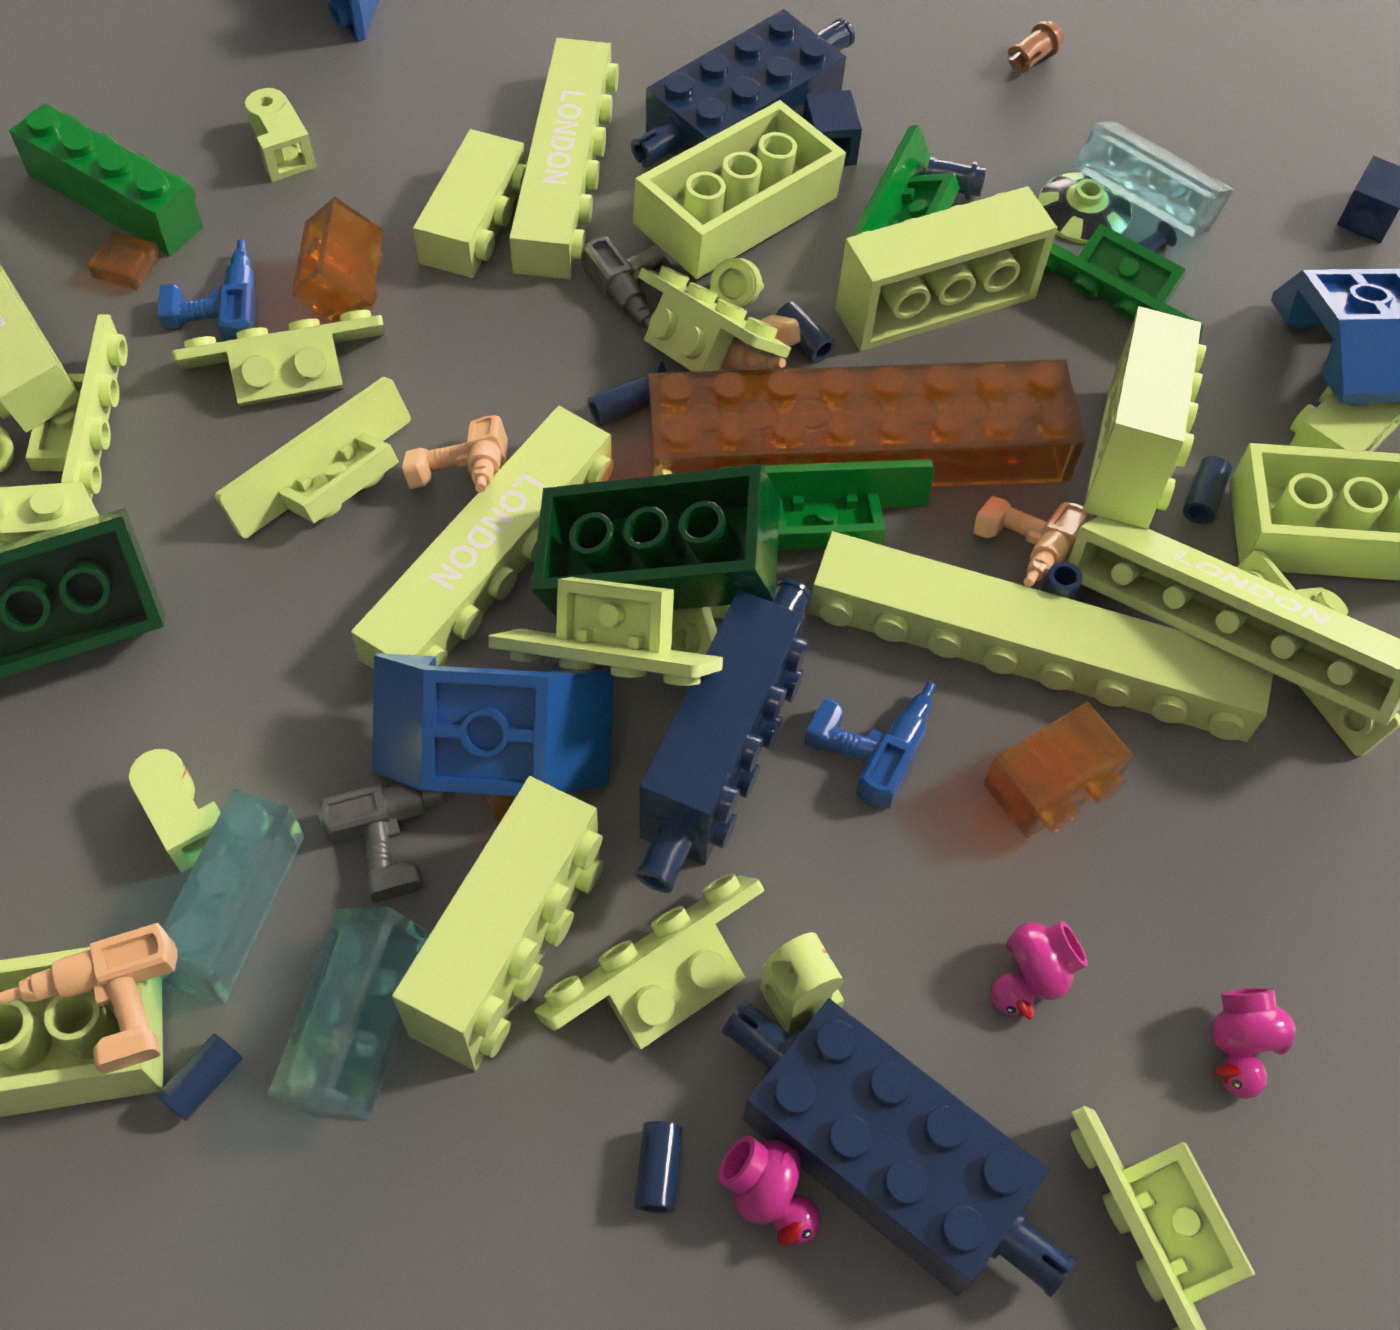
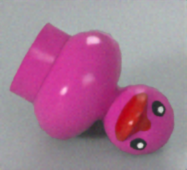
M1060 921L1048 928L1040 923L1028 922L1021 924L1009 936L1006 949L1014 953L1017 965L1023 975L1007 973L996 979L991 988L992 1003L997 1011L1005 1016H1025L1028 1020H1031L1034 1017L1035 1009L1033 1004L1036 996L1046 1000H1056L1069 992L1073 983L1074 973L1087 967L1088 960L1081 943L1067 923Z
M1247 988L1222 992L1223 1011L1215 1017L1211 1025V1035L1215 1045L1229 1055L1223 1064L1215 1068L1214 1074L1220 1076L1227 1091L1238 1098H1254L1262 1093L1267 1085L1265 1066L1259 1058L1253 1055L1254 1053L1274 1051V1053L1282 1055L1286 1054L1292 1047L1296 1026L1292 1017L1284 1009L1277 1006L1275 991L1272 988Z
M747 1135L737 1140L723 1158L718 1178L723 1186L732 1191L733 1202L738 1213L746 1221L754 1224L763 1225L773 1222L778 1242L784 1247L790 1244H806L817 1235L821 1224V1217L817 1206L808 1198L800 1195L793 1196L801 1171L799 1151L788 1143L777 1139L759 1142L752 1136Z

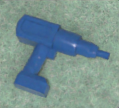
M243 239L237 241V249L233 252L230 265L225 271L224 285H221L219 290H211L210 297L187 302L182 290L177 285H160L158 317L164 329L179 328L186 322L218 317L217 326L223 341L237 339L236 333L241 330L257 328L258 301L255 296V275L251 268L249 253L246 251V241Z
M928 681L922 693H918L909 702L905 712L898 713L886 734L872 728L868 737L839 728L844 714L841 703L825 697L807 728L804 744L817 750L830 749L868 762L858 780L857 794L870 806L890 809L914 763L915 754L927 730L925 721L931 712V696L936 685Z

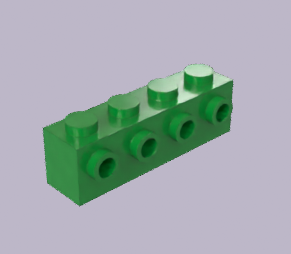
M43 103L9 130L29 176L166 255L171 256L204 228L194 199V189L184 177L179 174H171L153 164L145 155L141 153L135 154L117 144L109 135L105 133L99 134L83 125L72 114H64Z

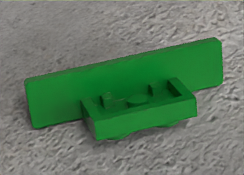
M910 125L850 237L951 208L960 189L955 173L926 175L931 156L920 125Z
M1099 224L1079 256L1055 243L1052 244L1043 274L1053 276L1056 272L1070 280L1071 286L1083 296L1095 299L1098 295L1114 304L1113 309L1125 319L1133 322L1138 307H1143L1197 321L1167 305V302L1185 277L1186 269L1105 225ZM1201 323V328H1200L1199 342H1200V340H1201L1202 331H1203V324H1202V323Z
M932 460L763 465L765 472L780 497L778 550L827 548L832 531L884 546L886 528L881 508L927 506L930 500L934 476Z

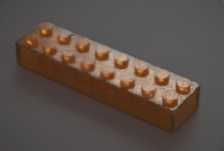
M1066 359L648 373V418L652 476L659 468L671 470L672 474L756 464H762L763 466L930 459L934 466L932 487L1068 482L1073 477L1086 444Z

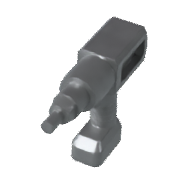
M610 237L593 239L583 247L582 265L607 298L612 297L625 313H630L638 323L647 326V328L649 327L653 312L646 302V294L639 284L644 282L638 278L641 268L651 270L661 265V267L671 268L684 275L689 274L688 271L656 243L653 247L628 259L624 257Z
M380 783L321 799L318 815L326 836L333 844L364 836L368 864L367 884L370 897L373 902H381L414 893L424 888L417 865L409 861L392 865L390 838L401 836L398 822L425 814L424 808L443 804L454 798L453 794L456 792L421 791L402 783L382 788Z

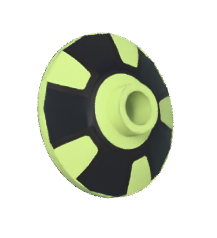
M1075 172L1057 176L1043 186L1038 197L1039 202L1057 226L1056 235L1074 243L1087 244L1100 223L1123 234L1132 216L1131 203L1123 190L1110 180L1094 174Z

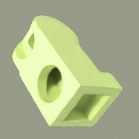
M275 88L258 89L247 96L245 106L254 139L258 142L265 171L271 182L317 168L309 134L287 97Z
M154 749L145 752L135 760L130 768V784L166 851L181 873L237 842L214 801L200 809L197 808L193 801L195 795L194 782L182 760L175 752L167 749Z
M806 933L788 941L775 950L764 964L760 990L782 1029L789 1035L803 1030L828 998L840 1007H843L844 999L838 990L843 983V978L816 933Z

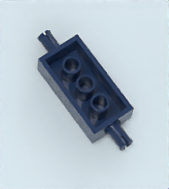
M782 9L646 88V133L631 141V150L638 163L642 162L644 168H648L667 154L671 153L677 156L779 100L803 118L806 93L842 90L846 56L840 51L854 44L855 33L853 27L848 21L844 24V18H838L832 24L815 33L785 9Z
M790 578L779 580L776 585L774 602L738 589L706 655L723 657L722 670L701 676L700 684L689 687L640 784V838L652 842L641 866L636 871V878L645 886L659 892L670 893L686 857L706 865L714 846L722 849L725 848L737 819V815L733 814L738 798L739 796L748 798L760 769V765L756 764L761 749L764 747L770 750L782 722V717L778 716L783 702L784 700L788 702L793 701L802 681L804 670H801L800 667L809 646V641L801 638L805 617L802 612L811 599V592L803 583Z
M830 998L826 1000L800 1034L795 1032L792 1036L755 1008L748 999L738 1006L739 1014L736 1015L733 1012L721 1032L726 1037L729 1036L767 1067L765 1071L766 1077L747 1099L743 1116L744 1122L766 1140H782L799 1151L801 1168L956 1296H959L973 1283L990 1257L996 1259L999 1255L1043 1289L1047 1296L1051 1298L1066 1279L1064 1277L1065 1273L1071 1272L1076 1259L1066 1255L1024 1221L1027 1214L1022 1211L1050 1169Z

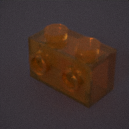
M334 196L305 221L291 296L333 322H340V315L346 312L370 310L377 298L375 283L377 270L383 259V253L380 250L384 229Z
M1087 701L995 757L983 785L1028 839L1044 828H1047L1050 833L1060 830L1078 815L1079 809L1077 807L1093 798L1099 804L1113 796L1125 784L1126 781L1122 775L1134 755Z

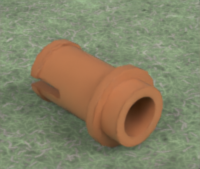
M1043 21L1036 24L1029 36L1009 48L1008 56H1013L1008 59L1011 67L1019 73H1025L1045 56L1052 57L1058 53L1064 40L1062 29L1052 21Z

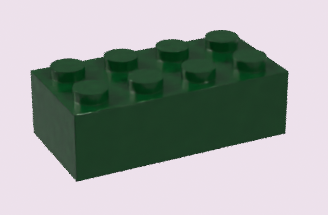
M762 464L543 488L531 590L556 618L558 579L568 577L674 589L673 610L731 605L738 589L774 602L780 497Z
M126 508L0 545V679L164 627L165 612Z

